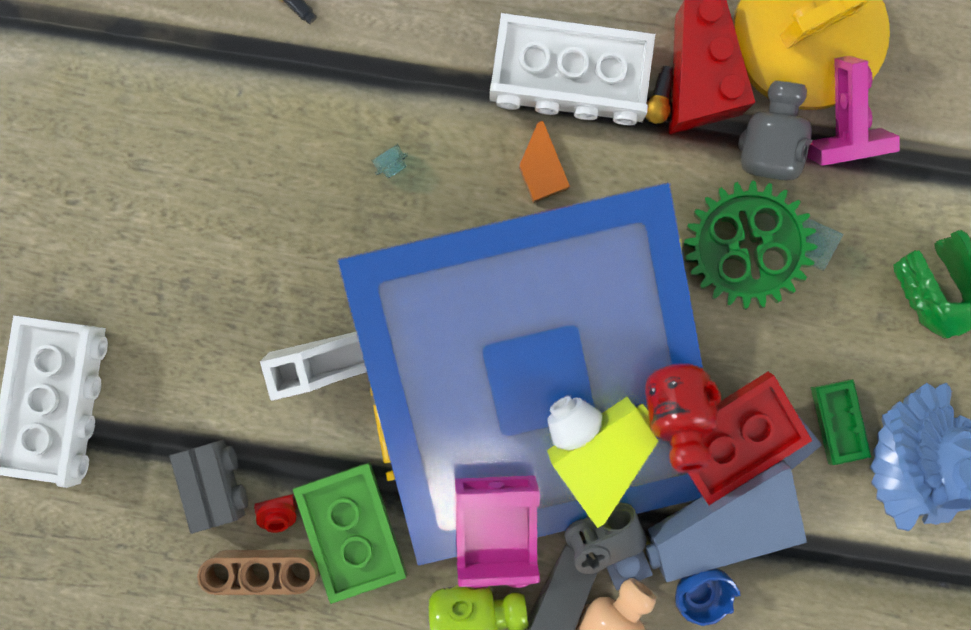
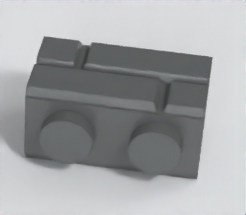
M225 439L169 455L190 534L234 522L245 515L244 508L248 507L247 493L242 484L237 485L233 471L238 467L236 453L232 446H226Z

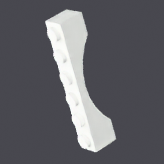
M357 332L269 352L260 361L271 401L310 392L367 372Z

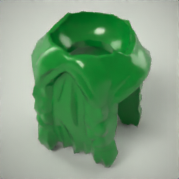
M963 230L955 231L950 234L951 237L940 239L934 243L937 255L947 267L951 278L961 293L962 301L960 303H950L947 301L920 250L907 254L893 264L895 276L900 282L910 307L917 312L919 324L944 339L960 336L971 330V238Z

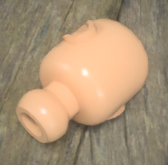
M634 578L627 579L622 583L619 589V597L616 600L610 597H599L591 604H586L575 630H646L640 618L642 615L649 614L654 609L656 596L639 580Z

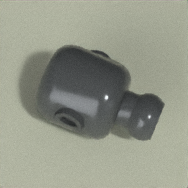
M773 81L768 89L769 111H759L753 114L747 129L740 135L741 165L746 173L764 178L788 181L795 180L803 172L809 145L813 141L811 140L812 126L810 121L804 117L797 116L799 106L807 97V88L804 84Z

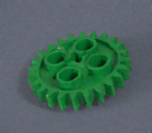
M752 180L748 191L743 192L740 184L735 182L733 194L729 195L721 187L718 189V202L708 196L705 198L704 203L708 209L707 212L695 209L693 215L700 221V224L688 223L687 230L695 234L696 237L684 240V246L694 248L695 251L686 255L685 261L697 262V266L690 272V275L692 277L703 274L705 278L699 288L702 290L712 285L715 288L712 294L713 300L724 293L727 295L726 305L729 307L736 298H741L743 309H748L751 299H755L761 309L766 307V296L768 295L776 303L782 301L781 288L787 293L793 294L796 289L791 282L792 279L804 282L807 279V276L800 270V267H812L815 263L806 257L805 253H810L817 249V245L806 242V238L812 236L816 229L803 228L802 224L811 215L809 213L801 215L795 213V210L801 203L800 200H796L789 205L784 202L787 190H783L776 197L772 195V183H768L764 191L759 192L757 191L756 181ZM740 212L746 213L750 241L753 243L758 242L759 244L753 251L754 261L760 275L759 279L752 277L748 249H740L739 247L745 239L744 229L739 219ZM760 213L771 215L775 221V228L771 231L760 230L755 225L754 217ZM720 222H729L735 227L736 235L732 239L723 240L715 234L714 227ZM776 251L782 255L784 260L782 269L771 270L767 268L763 262L764 253ZM729 259L740 261L744 267L743 276L739 278L728 277L724 274L723 263Z

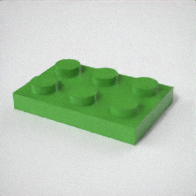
M370 462L293 489L330 604L407 578L408 574Z

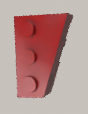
M684 0L675 16L674 75L671 87L672 112L669 134L741 116L756 103L727 0Z

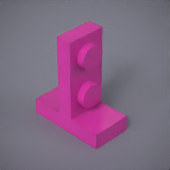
M853 56L835 58L836 136L813 140L809 145L807 153L809 159L821 166L900 151L899 135L882 128L868 130L872 126L873 121L872 112L868 106V89L872 86L873 78L867 60Z

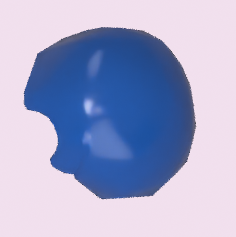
M716 568L681 578L676 588L675 602L677 609L687 621L700 626L716 624L727 614H732L734 612V597L741 596V593L730 576L725 571Z

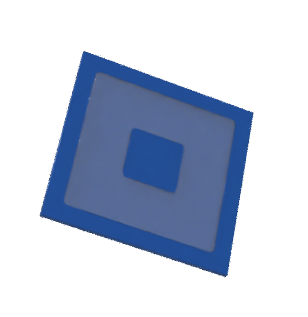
M668 182L338 259L418 566L457 557L455 479L535 475L540 490V507H537V537L566 531L570 524L589 517L553 467L547 452L548 449L554 446L548 425L552 405L561 398L570 396L571 399H583L602 414L628 396L635 407L643 403L648 410L645 383L654 371L675 364H692L703 368L670 183ZM656 437L658 443L618 502L631 505L635 509L636 514L697 500L702 497L688 473L678 472L671 466L669 454L672 448L668 442Z

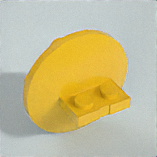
M739 0L733 17L734 28L752 86L768 98V89L773 81L804 84L807 88V97L799 106L800 110H819L835 106V58L853 56L867 60L872 72V78L874 79L885 60L889 46L890 25L883 0Z

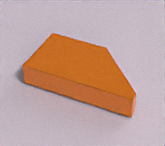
M540 121L535 127L519 165L533 203L570 188L543 121Z

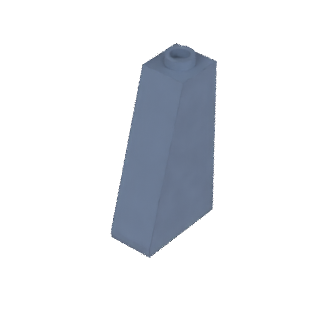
M781 460L711 505H708L703 497H700L650 527L648 533L651 544L646 545L645 548L652 569L659 568L665 581L670 582L807 543L791 468Z

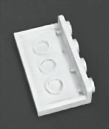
M501 13L489 101L496 102L498 107L504 109H519L520 105L535 107L536 112L547 115H555L559 111L573 112L574 116L579 119L595 120L598 116L613 118V122L617 124L635 125L637 121L642 122L648 112L646 102L655 34Z
M13 316L0 394V475L56 483L58 487L64 488L81 484V480L85 477L89 466L86 449L88 439L92 436L95 428V418L92 416L94 400L98 397L101 390V378L98 374L100 361L105 357L108 347L107 338L104 337L106 328Z

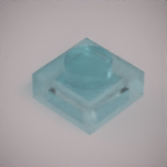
M808 218L803 223V228H815L816 232L809 238H806V242L817 245V249L813 252L805 253V256L815 262L813 267L825 271L844 234Z

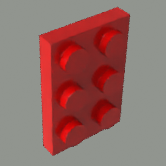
M767 371L716 405L718 414L716 428L711 434L703 438V443L710 451V463L705 469L687 473L705 502L711 505L812 442L810 435L775 375Z

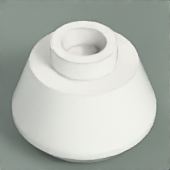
M566 396L558 400L550 408L551 415L548 418V425L553 444L557 448L567 451L577 449L592 440L601 429V412L581 398L571 399L570 396Z

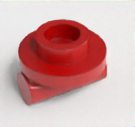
M290 494L255 503L254 510L257 525L271 533L283 532L292 526L297 518L295 495Z

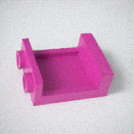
M535 475L455 479L456 549L459 587L487 588L494 585H508L514 588H522L529 584L540 582L537 564V507H540V490Z

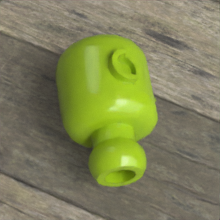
M456 585L455 587L438 589L429 598L430 630H526L528 628L525 596L520 593H511L504 599L494 600L490 586L487 588H471Z

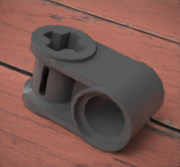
M618 503L605 524L599 528L596 527L590 517L570 524L564 534L566 543L575 552L574 564L576 569L584 574L600 572L607 566L628 557L636 556L642 552L647 543L646 534L635 509L626 503ZM580 532H583L586 540L582 541ZM591 552L594 555V561H592L589 556V553Z

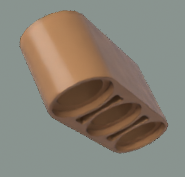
M223 550L201 565L198 570L197 579L202 590L212 595H297L308 591L319 578L320 572L314 553L311 550ZM215 563L226 567L229 574L228 580H221L216 576L214 572ZM255 563H260L267 567L269 570L268 580L256 577L253 570ZM302 563L307 566L310 578L306 580L297 578L293 573V564Z

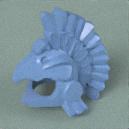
M926 383L914 393H910L905 397L903 403L901 401L897 402L892 406L891 410L887 411L888 413L882 415L881 420L884 427L877 434L878 443L872 452L874 460L870 469L875 473L872 485L877 489L876 499L884 504L885 514L894 518L897 529L910 531L918 517L924 515L922 518L924 524L932 523L937 525L951 522L958 511L971 510V420L961 415L954 418V409L950 405L952 391L947 383L939 385L937 388Z

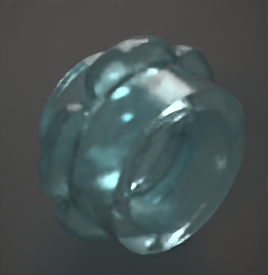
M398 144L372 160L378 170L375 174L379 175L384 172L387 179L407 167L404 159L408 157V153H403Z

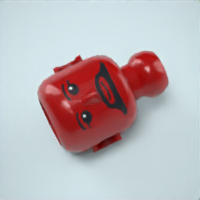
M692 364L669 365L654 371L645 383V394L652 432L661 440L672 442L669 460L671 466L676 471L694 472L705 469L710 463L711 455L709 448L703 443V438L711 434L717 425L718 414L716 405L721 401L717 385L703 368Z

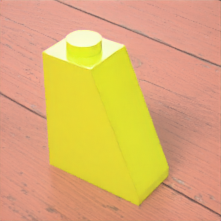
M628 396L601 413V429L588 443L570 451L557 448L555 445L547 450L553 467L597 528L605 524L658 443V439L650 429L648 410L643 403L635 407Z

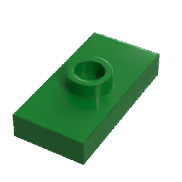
M854 379L810 387L827 463L829 465H838L871 458Z

